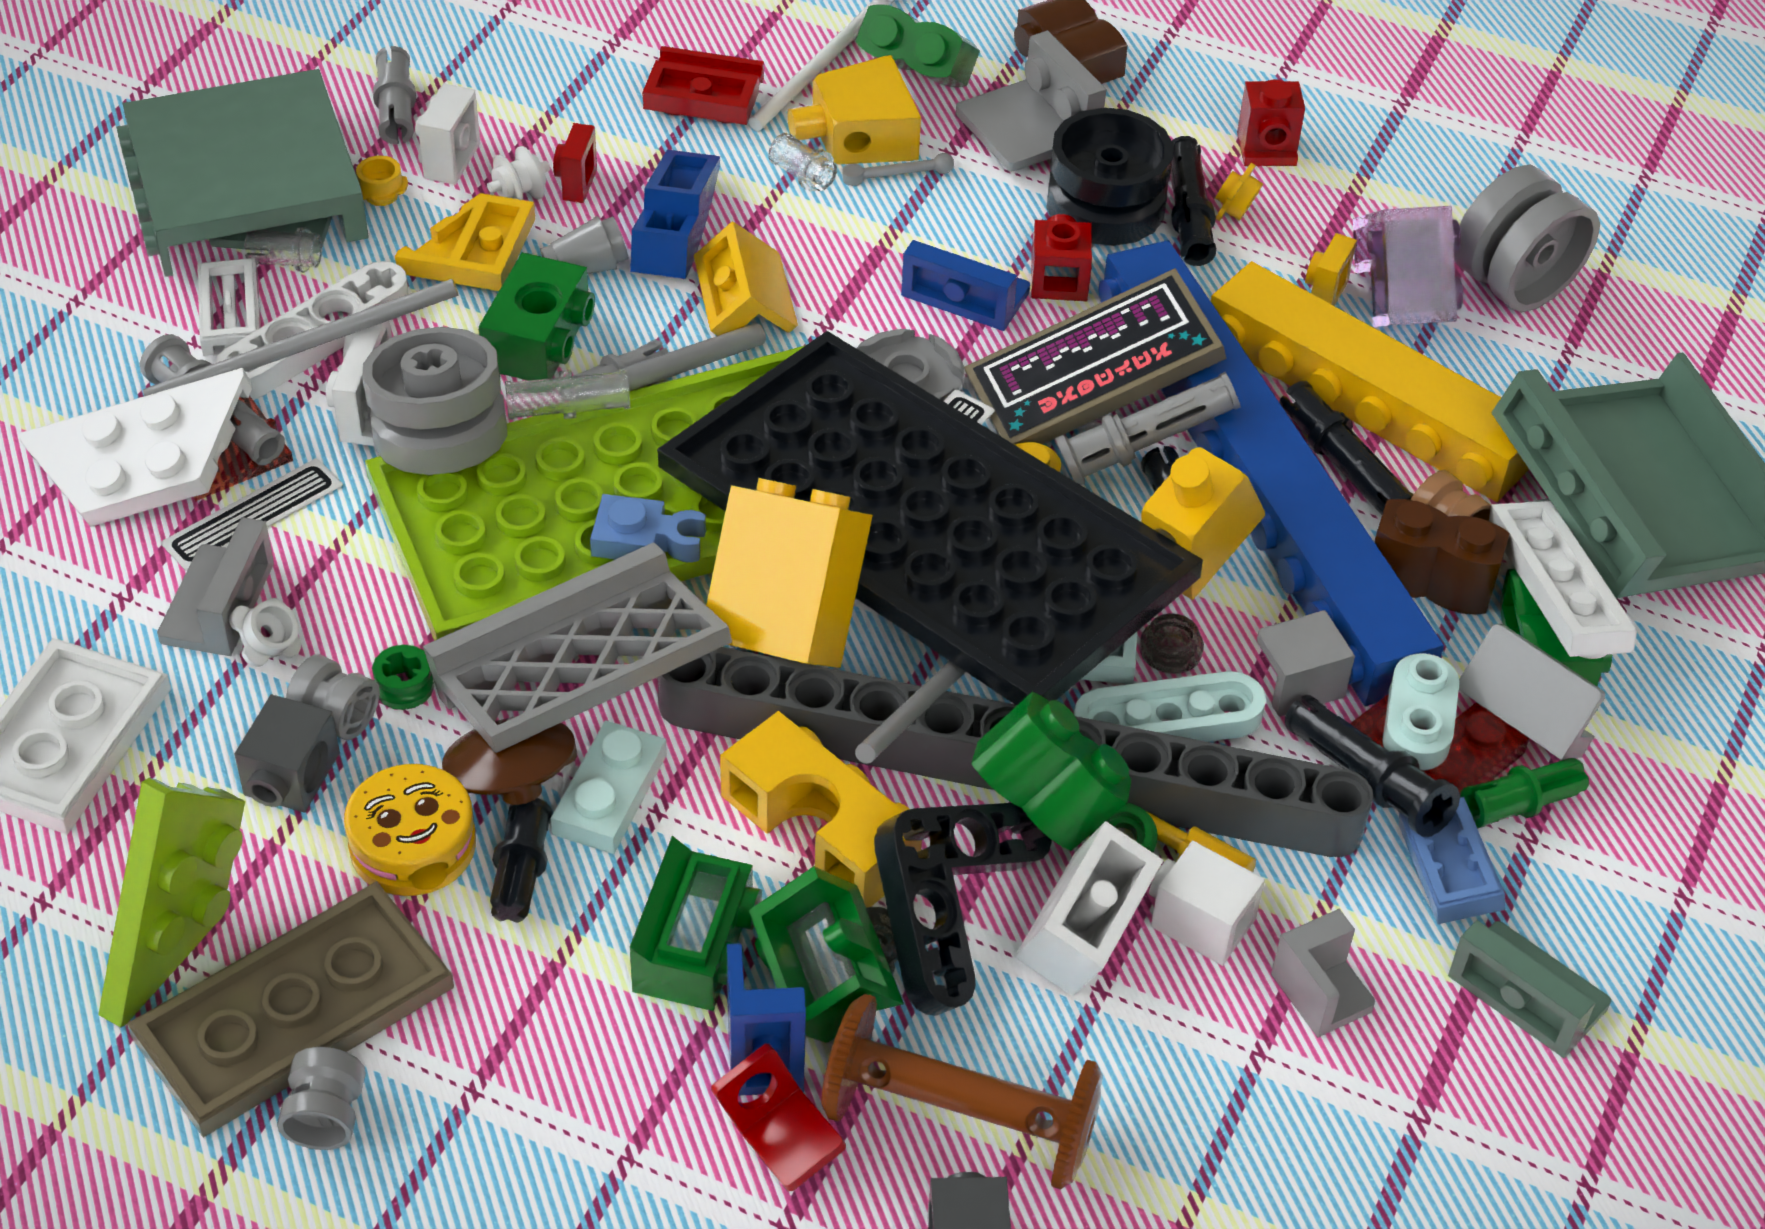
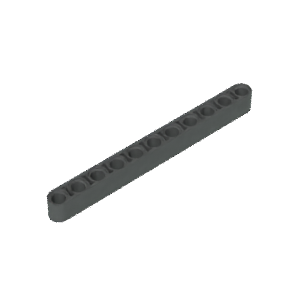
M724 647L657 677L659 711L669 724L680 728L741 739L777 711H780L798 727L804 726L814 732L820 739L823 747L840 760L860 764L864 763L860 762L855 755L857 746L922 687ZM946 691L874 761L865 765L994 790L974 769L971 764L977 742L1012 711L1016 705ZM1075 716L1079 723V731L1083 736L1094 741L1099 746L1101 744L1111 746L1127 763L1129 776L1132 779L1127 803L1137 805L1173 826L1186 829L1196 826L1211 834L1326 857H1344L1352 854L1360 846L1373 801V791L1368 781L1356 772Z

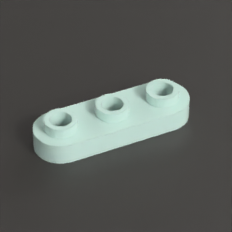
M1225 671L1093 689L1084 693L1078 699L1074 709V716L1210 742L1244 737L1257 730L1262 722L1266 694L1259 682L1249 675L1235 671Z

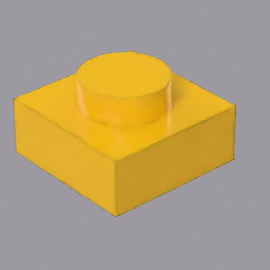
M1335 233L1324 253L1319 251L1314 253L1305 277V283L1313 285L1311 294L1335 306L1349 280L1357 243L1356 239Z

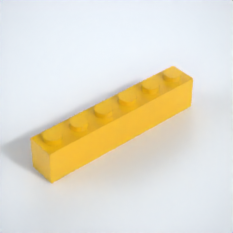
M1253 261L1249 262L1212 294L1211 303L1254 366L1290 386L1299 381L1309 382L1313 390L1332 410L1339 413L1343 412L1351 421L1436 469L1450 472L1463 484L1491 500L1498 502L1529 470L1491 413L1501 399L1500 396Z

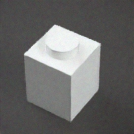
M1192 840L1177 862L1167 859L1161 865L1151 883L1149 895L1156 898L1151 927L1223 966L1256 920L1265 879Z

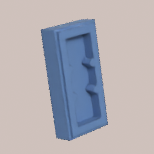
M1464 797L1460 798L1456 813L1448 825L1430 837H1422L1413 831L1409 826L1408 818L1399 812L1401 833L1437 924L1505 910L1504 890Z

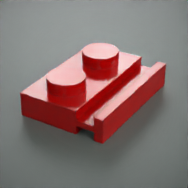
M661 46L660 58L655 60L642 92L643 109L664 112L669 115H684L716 120L721 123L747 125L759 94V85L764 80V61Z

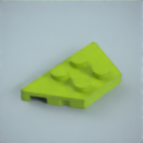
M148 778L141 782L98 1012L99 1016L120 1028L126 1025L209 931L222 919L230 903L231 896L227 889L233 860L242 845L243 835L240 831L246 801L223 789L205 787L202 790L192 784L179 782L176 787H170L153 778Z

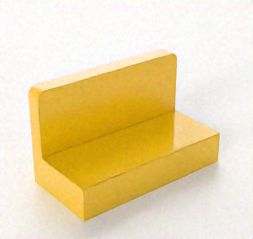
M732 221L693 255L709 328L712 333L719 336L742 328L758 314L787 333H790L798 326L781 256L777 250Z

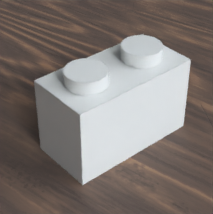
M1105 821L1074 853L1014 957L1073 996L1104 968L1160 868L1163 859Z

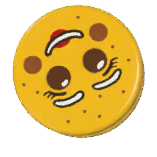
M402 764L383 769L368 777L355 789L345 808L344 827L352 865L366 883L371 885L377 881L388 894L417 896L437 891L455 881L466 870L473 858L476 847V832L470 796L456 777L440 768L424 764Z

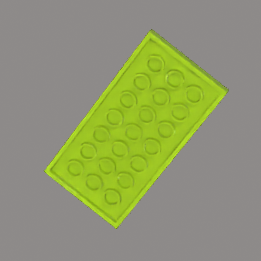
M804 346L507 423V437L496 453L482 463L458 472L425 475L404 472L385 463L381 456L365 460L368 480L434 641L615 560L591 556L590 538L602 494L664 501L665 515L672 516L684 510H695L706 515L705 537H697L700 538L699 561L682 562L671 557L668 552H665L670 572L680 581L713 573L725 511L659 468L657 449Z

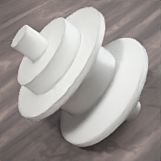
M517 147L515 150V161L509 162L506 157L500 154L494 157L493 169L491 171L492 182L487 183V188L491 194L497 192L502 197L523 200V193L528 192L533 198L541 199L545 193L546 172L550 171V165L547 161L541 162L526 147Z

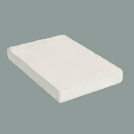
M52 638L0 706V812L68 835L170 692L171 686L168 674Z

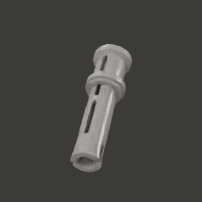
M174 334L163 335L153 340L144 350L139 363L140 372L149 382L159 384L212 365L206 360H197L192 356L186 342ZM162 356H165L173 364L167 367L160 359ZM238 400L233 415L241 421V424L238 426L231 420L236 428L231 441L244 450L258 465H267L273 462L283 451L285 445L284 436L276 429L271 428L243 401Z
M1226 372L1122 419L1119 418L1118 414L1114 416L1109 414L1102 417L1101 425L1069 439L1064 435L1056 437L1055 440L1073 481L1083 485L1085 484V477L1116 463H1120L1123 467L1132 463L1131 460L1136 458L1134 452L1177 433L1184 432L1193 426L1232 409L1241 408L1236 392Z

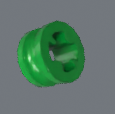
M402 644L383 650L375 658L372 671L374 681L379 685V700L382 704L392 709H412L425 703L432 695L434 682L424 650L413 645ZM405 673L406 677L410 680L401 681L397 674Z

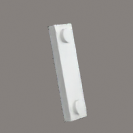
M1552 502L1491 504L1489 521L1510 533L1505 549L1507 557L1570 657L1580 656L1588 659H1598L1607 654L1634 653L1638 630Z

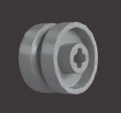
M1531 164L1518 166L1497 177L1477 196L1464 214L1455 233L1452 254L1459 267L1475 280L1489 284L1491 293L1511 309L1522 313L1538 309L1551 301L1575 279L1587 263L1597 243L1601 224L1595 210L1578 197L1568 192H1563L1561 184L1544 171Z
M450 327L416 329L388 339L374 348L363 363L362 379L367 405L371 409V428L375 449L385 463L404 472L425 475L453 473L482 463L496 453L507 437V419L504 398L500 393L501 382L497 350L485 337L469 330Z

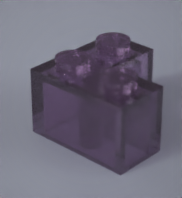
M1452 206L1383 209L1353 218V239L1357 240L1354 252L1355 274L1371 273L1373 328L1457 322V311L1461 309L1463 304V286L1461 279L1455 276L1454 254L1458 253L1460 248L1461 231L1458 221L1452 218Z

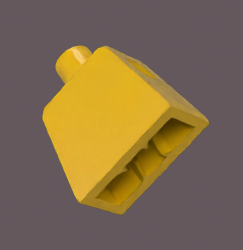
M892 55L818 74L813 80V105L788 109V127L792 140L800 141L821 137L831 162L836 164L919 160L921 116Z
M1201 447L1193 448L1187 455L1178 458L1173 463L1170 475L1147 500L1141 511L1142 523L1203 559L1201 578L1182 593L1191 600L1195 599L1265 516V510L1248 476Z

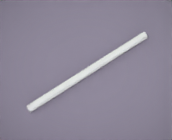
M895 0L871 1L749 119V126L755 131H760L858 36L868 6L877 4L890 6Z

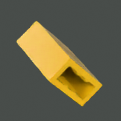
M758 478L756 491L731 486L706 606L729 626L732 643L728 645L805 664L841 668L873 515L848 510L851 497L812 489L810 502L794 499L796 486Z

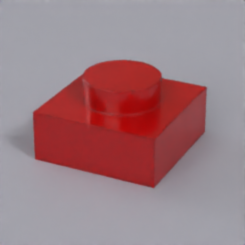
M573 123L566 143H559L556 147L553 173L554 176L561 177L562 200L584 203L597 171L595 126Z

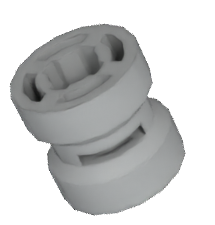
M314 654L307 658L294 673L287 689L286 698L332 711L337 737L343 740H352L362 733L374 716L380 691L379 685L374 680L360 673H350L348 675L342 673V668L336 661L321 654Z
M330 1047L306 1048L296 1053L288 1076L289 1086L293 1092L282 1103L277 1122L278 1130L282 1136L298 1146L316 1150L338 1149L348 1144L352 1138L356 1120L355 1111L350 1105L352 1101L360 1096L366 1074L365 1067L361 1061L348 1052Z

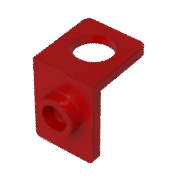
M768 1043L754 1051L711 1086L712 1093L740 1134L787 1191L797 1189L846 1148V1143L799 1088L778 1053ZM759 1073H771L769 1087L760 1097L751 1102H738L739 1091L748 1079Z

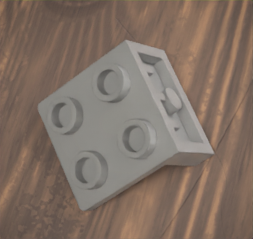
M1048 30L1030 36L1028 60L1024 67L1025 80L956 104V116L999 162L1011 172L1050 159L1052 156L1054 132L1065 119L1081 111L1104 108L1107 89Z

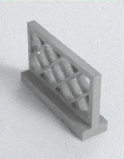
M653 542L428 643L423 648L440 700L449 710L457 707L493 751L497 753L732 643L729 626L670 572L665 552ZM633 628L657 629L654 637L630 636ZM676 629L701 630L688 637H673ZM576 655H600L595 664L572 663ZM618 656H643V658L628 665L615 664ZM517 682H541L536 691H512ZM560 683H584L583 686L570 692H556ZM501 710L524 711L523 714L499 725L495 723Z

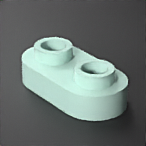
M1424 653L1409 655L1400 660L1396 665L1390 684L1383 746L1388 751H1406L1418 760L1420 770L1433 769L1442 764L1447 758L1454 736L1459 677L1453 666L1446 660Z

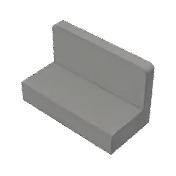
M241 517L227 548L209 544L199 546L157 631L161 644L232 656L240 635L238 631L230 626V614L236 607L241 605L250 609L254 608L274 565L266 521Z
M1494 624L1459 678V691L1560 760L1581 758L1595 737L1586 731L1585 728L1605 699V692L1504 624Z

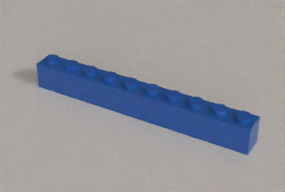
M1167 240L1108 254L1104 280L1099 282L1098 287L1101 303L1174 268L1178 271L1223 344L1227 359L1162 388L1161 391L1168 398L1226 372L1236 392L1241 408L1232 409L1193 426L1187 431L1197 447L1207 450L1248 476L1265 510L1264 518L1250 533L1252 540L1260 551L1266 552L1277 569L1278 579L1283 590L1287 594H1293L1305 615L1326 610L1355 655L1348 685L1352 686L1364 706L1388 700L1390 684L1398 662L1409 655L1419 653L1431 654L1441 658L1444 644L1171 242Z

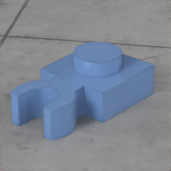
M602 494L590 538L591 556L617 559L654 542L676 560L682 562L699 561L700 538L697 537H705L706 515L695 510L680 511L672 516L665 515L664 501Z

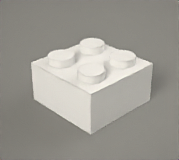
M443 83L437 94L430 98L428 108L423 116L418 117L415 125V134L419 136L420 149L418 160L419 163H422L424 178L456 185L481 144L475 89Z

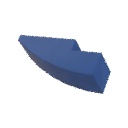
M666 150L644 188V209L632 228L630 272L686 279L694 261L693 255L697 253L707 222L720 169L721 156Z

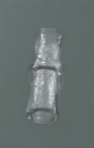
M569 370L559 371V378L517 382L505 381L509 420L518 417L563 413L564 419L576 418V412L630 408L629 384L626 370L572 376V372Z

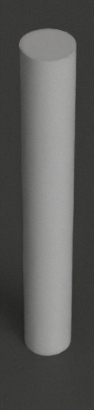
M754 323L616 370L614 372V383L621 393H626L761 346L766 341V334L760 324Z

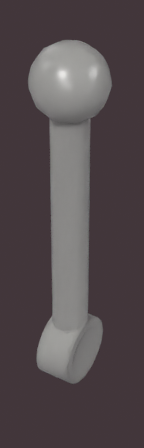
M940 153L931 160L863 168L859 164H848L842 169V178L845 184L856 186L867 178L936 170L940 174H947L953 170L954 159L948 153Z

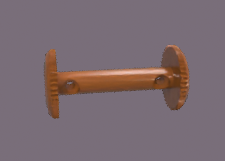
M864 994L849 1005L835 1036L823 1082L821 1103L828 1119L839 1122L845 1116L855 1094L856 1087L860 1083L1059 1143L1051 1187L1061 1190L1073 1183L1077 1171L1085 1158L1100 1105L1103 1074L1096 1062L1086 1060L1079 1075L1072 1100L872 1041L877 1009L876 998ZM873 1062L882 1063L886 1070L877 1069ZM1039 1112H1047L1053 1119L1045 1120L1040 1116Z

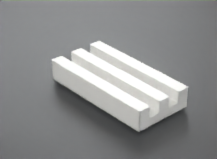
M255 258L198 263L200 344L203 356L215 355L214 346L225 345V348L261 328L257 265ZM244 273L247 326L237 327L235 274ZM222 275L224 329H214L212 276Z

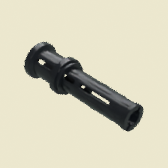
M1304 695L1301 697L1302 703L1309 707L1310 710L1301 705L1297 700L1293 702L1285 716L1286 729L1310 743L1343 769L1356 772L1365 778L1372 788L1373 802L1382 808L1393 807L1408 818L1410 828L1422 837H1430L1448 825L1459 806L1460 793L1456 786L1446 779L1434 780L1420 770L1418 760L1406 751H1388L1386 748L1381 747L1366 734L1331 712L1313 696Z

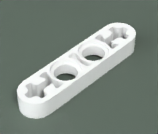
M380 261L365 265L227 347L218 355L215 363L332 322L323 319V317L332 312L342 311L354 314L363 311L365 308H371L409 294L406 272L401 266L393 262ZM346 336L247 371L246 374L252 383V391L249 398L239 397V400L243 402L252 401L266 395L343 348Z

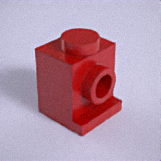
M1277 79L1245 81L1237 128L1244 166H1249L1250 163L1256 166H1297V151L1305 114V104L1299 81Z
M1056 214L1048 220H1035L1031 252V298L1088 302L1092 269L1091 223L1077 222L1072 216L1067 214ZM1045 266L1076 268V277L1044 276Z

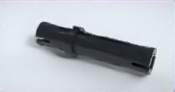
M1180 136L1172 140L1174 147L1171 186L1175 206L1171 212V221L1174 230L1179 234L1181 258L1184 257V262L1189 265L1202 266L1208 264L1216 256L1217 248L1212 232L1216 215L1213 204L1207 199L1201 160L1200 144L1197 145L1198 142L1193 137Z
M1299 381L1286 390L1296 402L1292 403L1286 396H1282L1279 403L1292 420L1306 433L1309 447L1317 454L1326 455L1381 515L1387 500H1411L1413 493L1400 482L1352 431V421L1343 412H1334L1313 390L1309 382Z

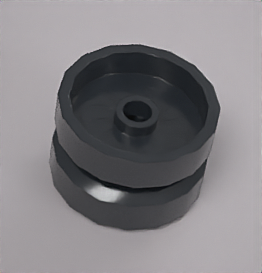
M1105 107L1085 110L1065 119L1054 132L1046 205L1050 216L1067 214L1072 216L1077 222L1091 223L1092 244L1110 246L1138 242L1153 234L1164 220L1168 183L1170 181L1174 144L1167 131L1151 118L1125 109Z

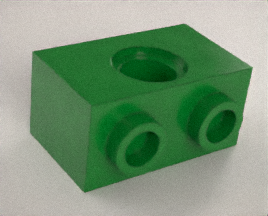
M523 252L520 254L478 326L479 335L485 337L497 350L500 374L549 385L559 365L568 363L572 355L575 336L581 326H588L595 307V295L592 292H588L587 267Z

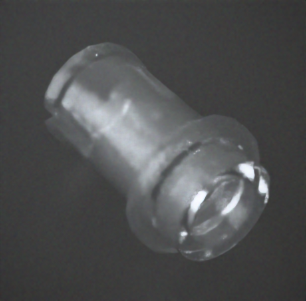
M790 133L778 135L770 145L768 152L770 162L797 177L802 188L808 191H823L835 180L837 166L833 162V157L823 149L813 150Z
M299 227L296 232L255 230L246 234L244 249H253L255 252L245 254V258H255L256 265L294 266L298 272L305 273L310 267L317 268L321 262V237L318 233H311L307 227Z

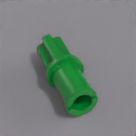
M1568 758L1532 770L1521 765L1511 768L1507 776L1500 777V779L1464 787L1460 792V798H1465L1478 829L1512 816L1521 815L1525 818L1537 816L1542 811L1544 805L1576 796L1580 792L1587 790L1589 787V777L1584 772L1583 763L1576 758Z

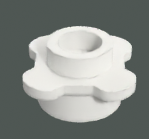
M269 598L252 609L241 605L231 612L229 623L234 630L239 632L244 645L242 656L248 664L261 667L267 663L269 658L281 655L284 658L290 659L299 653L301 640L298 636V620L294 612L283 601L277 598ZM261 627H264L269 632L270 637L262 635Z

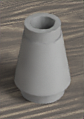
M596 216L553 241L550 245L540 248L542 257L587 267V274L616 270L617 263L629 259L622 234L613 216L604 220H600Z

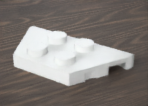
M240 368L19 433V440L88 525L92 527L209 493L219 469V456L228 448L236 429L230 418L239 397L249 398L252 391V383L244 369Z

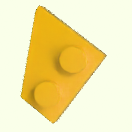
M480 193L462 205L461 210L457 214L445 217L430 228L431 240L415 251L407 246L398 250L395 255L396 264L401 266L408 276L443 282L453 279L455 284L499 291L515 265L534 224V202Z

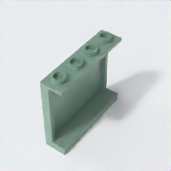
M319 69L122 103L127 125L116 127L131 191L133 192L148 257L160 256L165 277L174 276L168 247L335 215H338L346 242L369 238L362 191Z
M1684 352L1675 355L1659 379L1553 391L1538 369L1519 371L1491 413L1616 598L1765 574V463Z

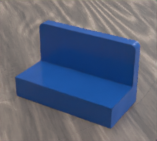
M912 240L903 253L901 296L1001 331H1005L1030 293V282L1018 278L1016 274L916 240Z
M742 943L727 944V1008L730 1070L762 1045L768 1043L778 1053L797 1085L804 1092L806 1028L804 987L744 990ZM759 1073L748 1079L741 1087L738 1096L763 1094L771 1082V1073Z

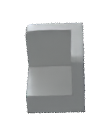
M1326 610L1259 629L1257 643L1278 675L1272 700V707L1278 716L1286 715L1288 709L1296 700L1304 707L1309 708L1302 703L1301 697L1304 695L1313 696L1321 704L1346 696L1355 655Z
M1340 908L1281 934L1271 971L1272 977L1317 1038L1372 1013L1375 1005V998L1346 961L1355 928Z

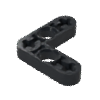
M1013 803L913 808L884 821L877 828L874 837L875 854L904 989L914 1007L926 1015L937 1016L965 1005L972 998L976 986L974 967L953 875L1014 871L1043 859L1050 851L1052 840L1030 820L1021 807ZM956 823L966 827L972 834L975 842L973 857L963 853L957 846L954 838ZM1011 829L1012 833L1021 834L1023 840L1011 839L999 843V833ZM903 837L908 841L923 840L930 837V846L917 852L914 847L905 846ZM916 894L927 898L933 906L936 920L933 929L922 925L916 917L913 903ZM938 941L940 950H938V947L929 951L926 950L925 945ZM933 974L938 977L943 976L946 987L941 984L936 985Z

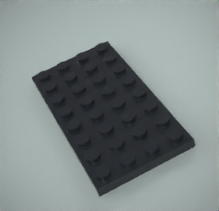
M829 331L824 332L657 449L659 468L725 512L731 486L756 491L758 478L795 485L794 499L810 502L812 489L851 497L848 510L873 515L855 598L1016 706L1032 691L1048 701L1057 700L1201 578L1203 559Z

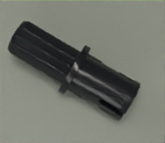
M536 798L526 804L509 806L504 840L494 848L492 861L497 868L490 903L492 905V916L500 922L510 920L519 923L528 916L536 877H539L546 869L548 858L544 851V842L553 812L547 802L540 798Z

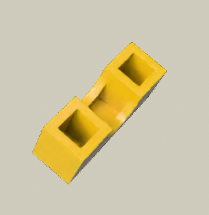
M777 711L720 754L721 796L766 834L785 820L795 816L807 815L825 820L828 823L816 832L815 867L857 885L867 910L884 897L875 854L874 837L877 828L884 821L906 810H910L907 806L891 801L871 785L866 775L858 767L842 762L823 747L820 739L814 732L804 726L798 727L780 711ZM903 837L906 847H914L917 852L921 850L922 840L908 841Z

